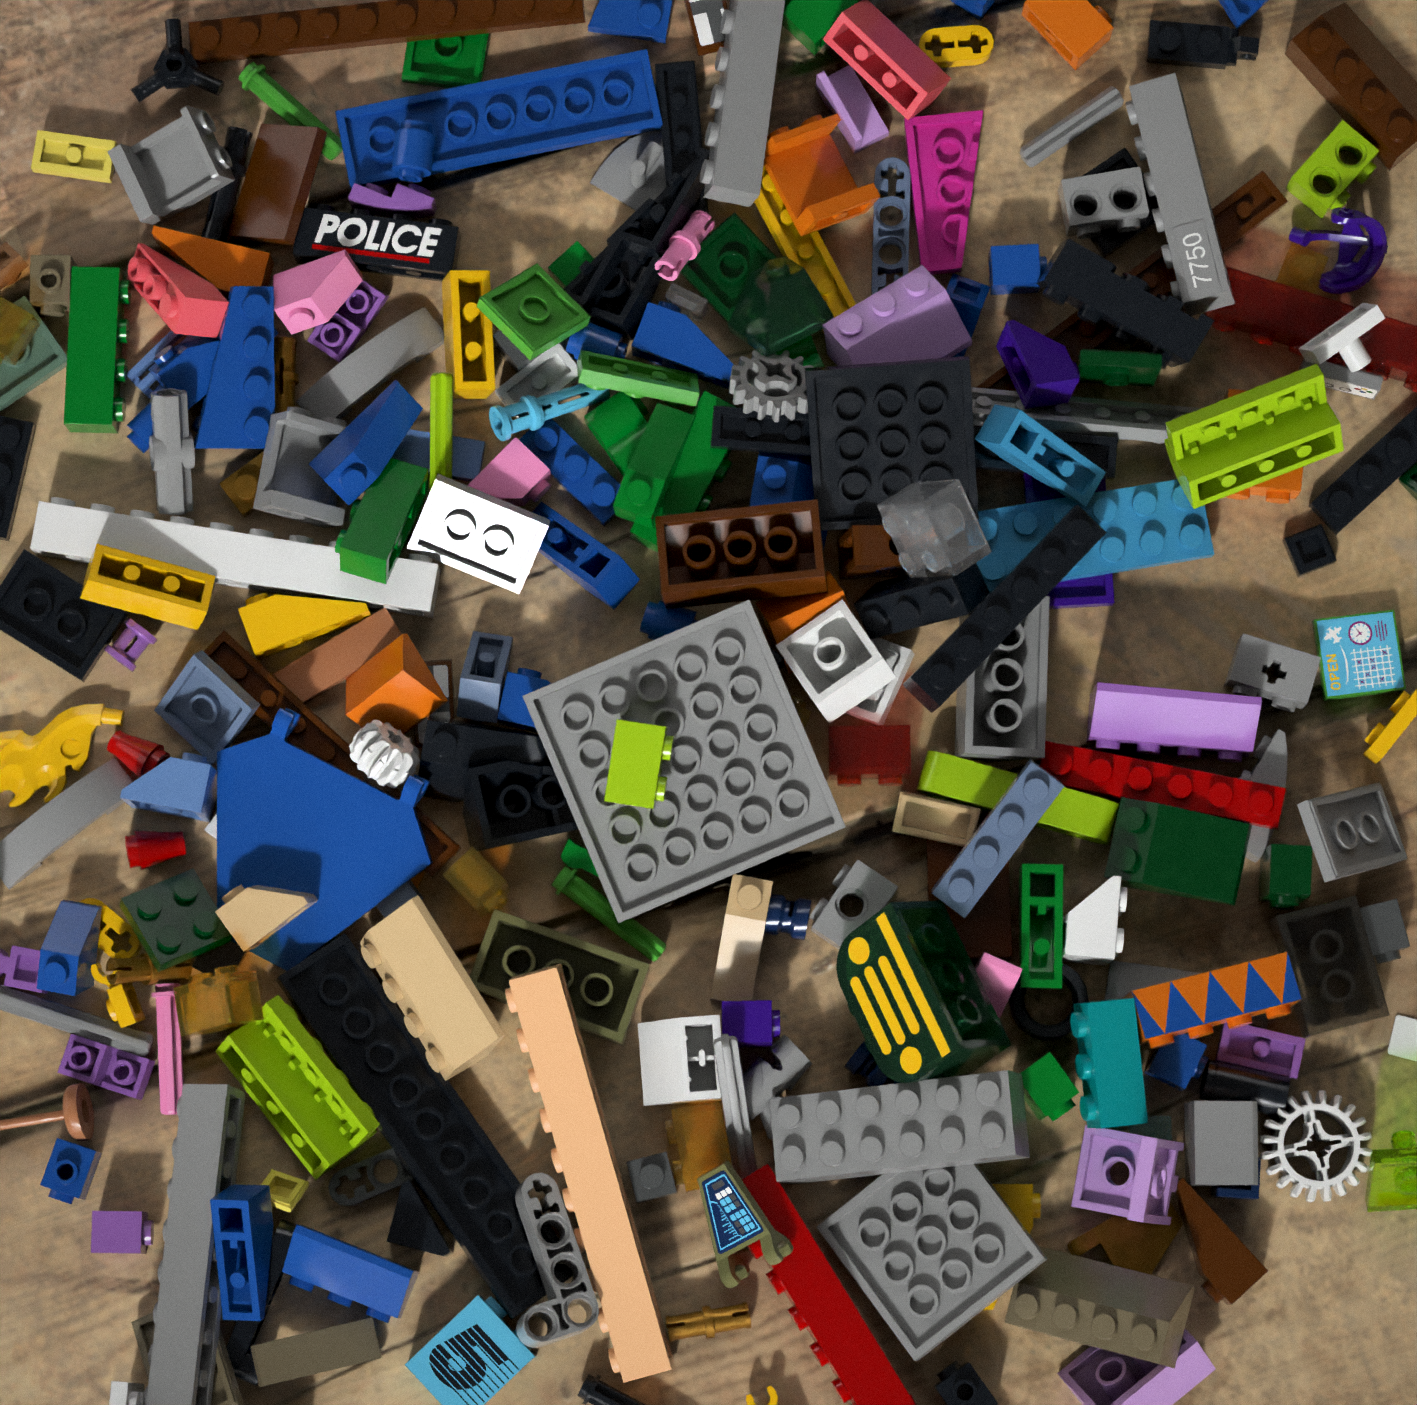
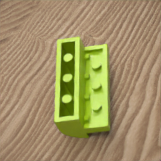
M1317 364L1165 422L1168 438L1164 439L1166 450L1177 480L1193 509L1344 451L1341 424L1327 403L1324 375Z
M279 995L266 1002L252 1020L229 1034L216 1049L217 1055L315 1180L345 1160L377 1132L376 1128L380 1123L376 1120L371 1107L358 1097L349 1085L346 1075L341 1070L336 1069L325 1055L320 1042L307 1032L300 1023L295 1010L290 1005L285 1004Z

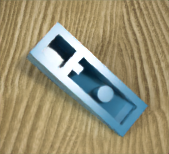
M995 404L975 440L1006 462L1084 507L1089 503L1106 473L1020 409Z

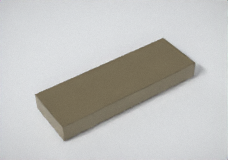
M373 1317L250 1346L259 1387L382 1358Z

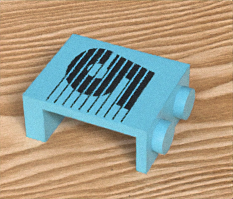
M477 1295L418 1351L405 1366L441 1405H485L537 1355L531 1350L532 1347L524 1345L519 1340L516 1329L513 1331L503 1320L507 1315L504 1308L492 1296L484 1300L481 1295Z

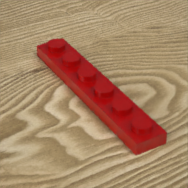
M1045 741V758L1041 759L1040 763L1043 769L1061 781L1066 788L1118 799L1123 797L1165 804L1274 830H1279L1287 789L1284 787Z

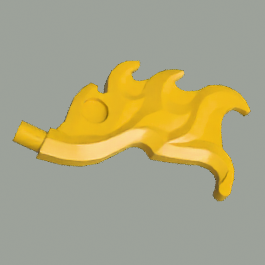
M84 704L61 712L36 735H27L22 729L0 732V793L12 791L15 794V797L8 805L12 808L24 804L37 790L44 786H47L50 790L44 798L45 803H48L63 792L67 786L68 779L66 768L72 766L74 771L80 772L89 758L91 739L97 726H102V723L122 726L124 710L107 708L105 704Z

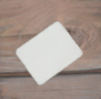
M1401 1015L1395 1017L1388 1047L1389 1055L1417 1061V1019Z

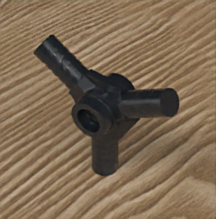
M176 18L165 20L167 49L162 51L153 69L155 73L130 89L135 98L140 103L162 87L177 89L188 88L190 85L219 96L223 89L224 81L198 70V64L188 50L182 46L181 20Z

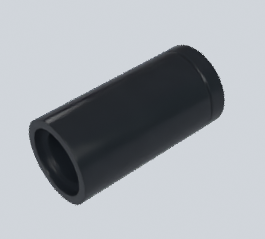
M1208 1059L1202 1077L1199 1098L1207 1101H1257V1112L1280 1117L1277 1112L1278 1108L1285 1109L1290 1087V1077Z

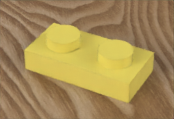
M37 130L31 169L34 173L112 183L115 167L107 151L118 144L113 140Z

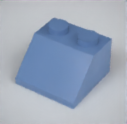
M183 753L182 759L170 757L123 788L120 798L132 808L210 822L217 798V770L212 766L211 762L207 761V757Z

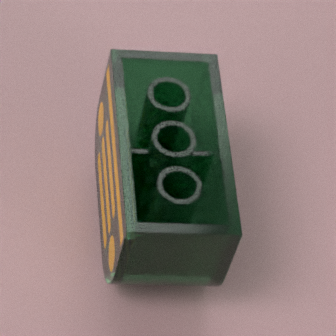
M941 900L890 902L853 930L842 942L836 963L840 987L848 1002L849 1011L855 1017L865 1038L867 1049L873 1055L880 1070L890 1079L900 1083H911L929 1079L969 1075L1012 1045Z

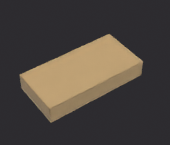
M900 791L892 832L964 847L976 831L981 808Z

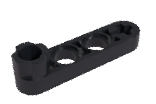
M284 1219L279 1223L272 1238L265 1317L284 1275L282 1270L296 1224ZM265 1317L262 1321L237 1320L226 1346L235 1377L256 1386L258 1385V1379L250 1346L256 1345L254 1343Z

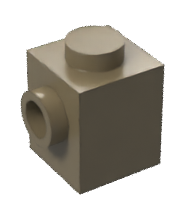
M71 255L30 256L29 302L35 311L40 312L42 316L62 317L65 315V311L70 309L72 266H77Z

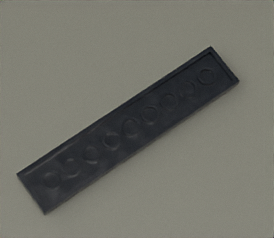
M346 933L280 975L276 982L315 1038L320 1042L336 1068L346 1075L351 1088L362 1101L371 1107L376 1120L380 1123L378 1126L379 1130L511 1320L547 1294L516 1206L515 1194L521 1185L450 1082L448 1080L445 1081L440 1072L437 1073L431 1068L426 1059V1049L420 1039L413 1037L409 1033L404 1023V1016L395 1003L388 999L383 986ZM539 1212L535 1218L539 1219L543 1215ZM550 1225L541 1226V1236L546 1242L551 1244L559 1242V1238ZM555 1265L554 1274L560 1282L564 1283L573 1277L572 1271L567 1265Z

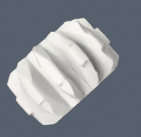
M373 720L371 723H367L362 729H359L349 745L351 751L349 756L352 761L358 764V770L364 771L368 779L373 778L381 786L386 784L388 787L396 788L398 785H402L409 775H413L416 771V766L420 762L418 757L420 752L417 747L411 744V738L403 735L401 729L393 728L388 722L383 724L379 720Z

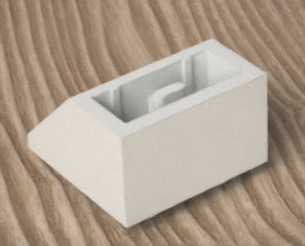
M1112 876L1063 918L1062 962L1107 966L1115 957H1118L1119 953H1122L1124 928H1117L1118 916H1121L1122 912L1126 911L1127 887H1121V876Z
M720 1014L638 1023L644 1106L722 1100L713 1046L714 1040L721 1037Z

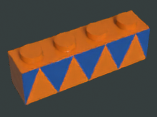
M1288 952L1133 990L1123 997V999L1134 998L1139 1044L1149 1043L1151 1049L1175 1043L1173 1036L1185 1033L1189 1034L1190 1039L1214 1033L1212 1026L1227 1023L1229 1029L1239 1028L1253 1023L1252 1016L1266 1013L1267 1019L1285 1016L1292 1013L1290 1007L1302 999Z

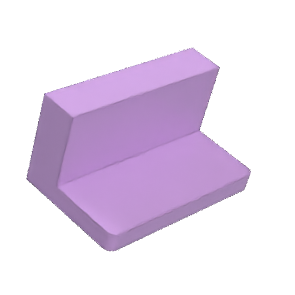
M850 65L829 76L826 75L825 71L816 74L815 88L830 114L838 113L841 121L837 126L853 154L889 136V130Z

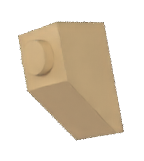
M241 884L222 897L225 904L216 910L215 913L244 952L255 949L316 903L318 899L311 893L255 885L245 889Z

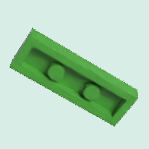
M580 350L577 360L578 383L585 384L594 390L611 389L621 391L633 398L650 397L660 399L672 406L689 405L696 407L700 394L698 375L696 373Z

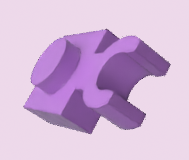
M12 945L9 957L8 953L0 948V977L6 974L4 986L47 994L48 991L37 989L40 951Z

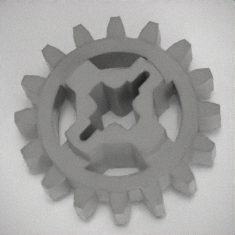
M768 348L767 355H761L757 350H753L751 359L741 356L739 358V365L732 366L729 393L733 394L734 405L744 404L743 413L758 412V420H762L766 415H772L774 422H779L780 415H785L790 420H794L796 411L803 414L808 412L805 368L814 367L812 365L803 366L804 358L802 356L795 359L789 358L788 350L782 352L781 355H775L773 348Z

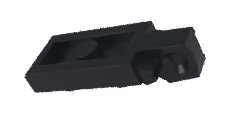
M1150 20L1146 62L1225 70L1226 66H1236L1237 59L1255 61L1258 56L1259 38L1239 36V29L1227 26Z

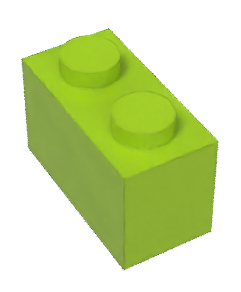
M621 719L616 720L604 801L650 809L656 808L657 801L664 802L668 777L661 776L663 760H671L674 736L667 735L668 727Z

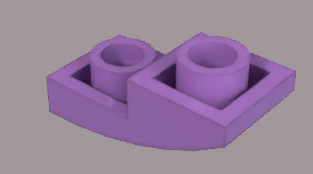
M354 183L348 196L351 208L369 210L374 215L390 217V214L398 213L409 215L413 218L434 216L437 210L435 199L430 197L431 192L422 186L412 183L408 187L397 183L392 197H388V192L375 184L367 183L363 187Z
M363 279L327 323L315 327L307 341L340 363L359 342L389 296Z
M71 1034L57 1073L142 1100L155 1061Z

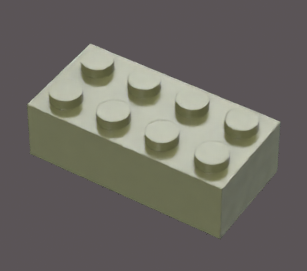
M494 909L470 974V978L479 993L508 1004L505 989L510 988L509 980L512 977L561 963L579 1029L623 1045L650 972V964Z

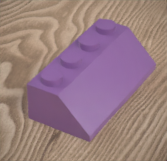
M1097 682L1090 694L1086 742L1096 743L1095 749L1102 751H1120L1121 745L1136 747V753L1145 755H1160L1161 749L1177 751V757L1200 759L1201 753L1218 754V761L1242 762V757H1248L1254 749L1262 697Z

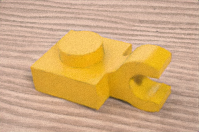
M116 955V956H113V957H111V958H117V959H119V958H122V957H121L120 955ZM100 962L91 965L93 978L97 982L109 987L107 989L109 998L106 999V1006L114 1022L118 1021L121 1028L145 1020L146 1018L132 982L112 985L108 982L107 974L103 972Z

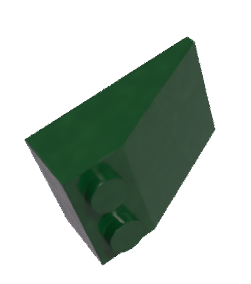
M1121 797L1104 877L1110 879L1112 876H1121L1122 887L1235 906L1252 825L1165 804Z

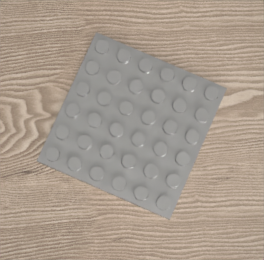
M750 600L523 695V699L618 923L846 827ZM617 719L668 727L667 735L674 736L671 760H663L661 776L668 777L664 802L657 801L655 809L604 801Z

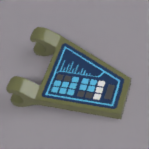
M729 1160L697 1178L719 1276L725 1287L733 1288L740 1283V1280L749 1276L750 1269L746 1262L733 1253L760 1239L763 1256L770 1265L779 1264L783 1261V1257L793 1252V1245L790 1240L773 1228Z

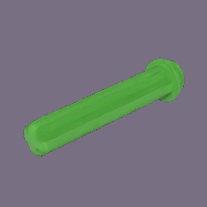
M251 62L245 67L238 78L242 82V89L245 91L251 90L289 125L319 127L326 131L327 135L321 153L327 159L333 160L342 153L341 139L265 72L266 67L263 64L257 65L255 62Z
M567 866L563 868L551 884L557 890L555 892L556 895L565 894L649 960L654 962L658 960L666 949V944L633 918L618 923L609 900L576 875L578 871L576 868L573 870Z

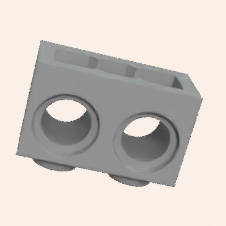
M1140 166L1062 179L1058 188L1066 236L1077 235L1078 239H1089L1101 235L1102 230L1116 228L1117 232L1120 233L1134 231L1141 227L1140 224L1146 222L1149 214ZM1118 195H1126L1132 199L1134 206L1130 209H1121L1116 206L1113 198ZM1085 201L1093 206L1095 212L1090 216H1082L1075 211L1074 205Z

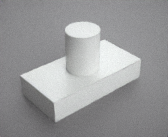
M1362 303L1298 349L1306 362L1322 364L1339 352L1351 372L1358 371L1372 360L1359 337L1384 320L1385 317L1378 305Z

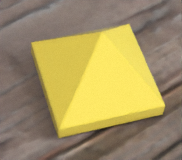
M271 1169L261 1185H269L271 1206L273 1208L291 1213L309 1187V1182Z

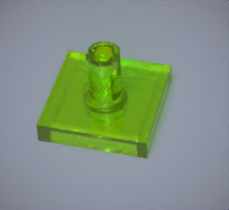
M1408 1130L1398 1131L1391 1137V1149L1372 1150L1365 1195L1367 1212L1417 1209V1143L1414 1132Z

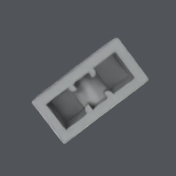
M1243 633L1237 641L1224 686L1233 688L1232 693L1234 695L1260 696L1272 700L1271 705L1277 709L1295 712L1296 708L1303 709L1308 704L1321 657ZM1269 667L1275 668V675L1279 677L1273 684L1267 682L1268 675L1262 673L1266 672Z

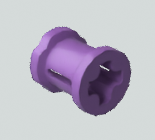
M128 618L125 621L127 627L113 645H107L104 651L133 672L136 668V660L149 644H155L157 638L138 623ZM137 637V640L128 652H124L131 640Z

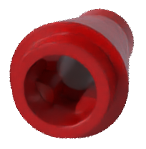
M121 730L113 734L107 745V751L114 754L139 778L170 758V754L164 751L163 745L126 734Z
M134 830V835L125 836V846L130 868L140 867V870H144L177 856L186 855L182 831Z

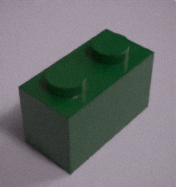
M1270 844L1266 847L1260 858L1258 901L1269 902L1270 909L1293 910L1294 906H1298L1299 903L1311 896L1312 846Z

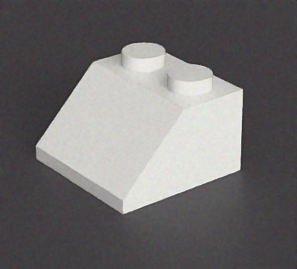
M843 599L775 645L829 724L896 678Z

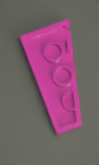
M983 110L917 116L910 120L904 118L920 266L923 265L931 275L961 272Z

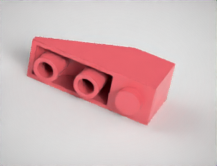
M138 243L134 257L130 259L128 264L127 280L131 281L134 288L174 334L217 338L229 304L227 299L212 283L147 245Z

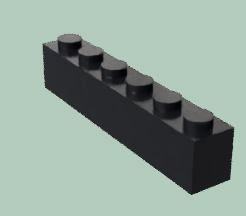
M1078 504L1074 506L902 685L925 708L933 713L1107 532Z

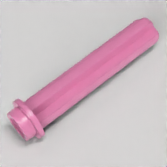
M180 983L156 984L155 992L151 993V997L156 998L160 1112L164 1115H177V1102L182 1096L184 1084L180 997L185 996L184 991H180Z

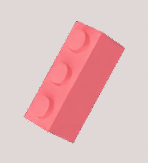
M861 0L841 12L823 38L839 56L907 120H910L931 106L951 79L869 0Z

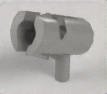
M785 1034L769 1048L774 1055L775 1062L773 1064L766 1062L762 1057H758L743 1073L749 1118L753 1120L757 1115H760L768 1139H773L770 1099L779 1098V1095L787 1088L791 1091L804 1072L812 1065L810 1060Z

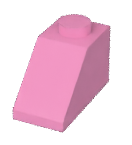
M346 250L273 275L274 311L291 335L327 323L363 281V275Z
M515 437L467 486L513 505L524 506L530 499L537 502L551 487L548 481L552 476L550 469Z
M984 952L976 964L960 1002L961 1005L968 1007L965 1014L985 1023L989 1022L990 1017L998 1020L1023 969Z

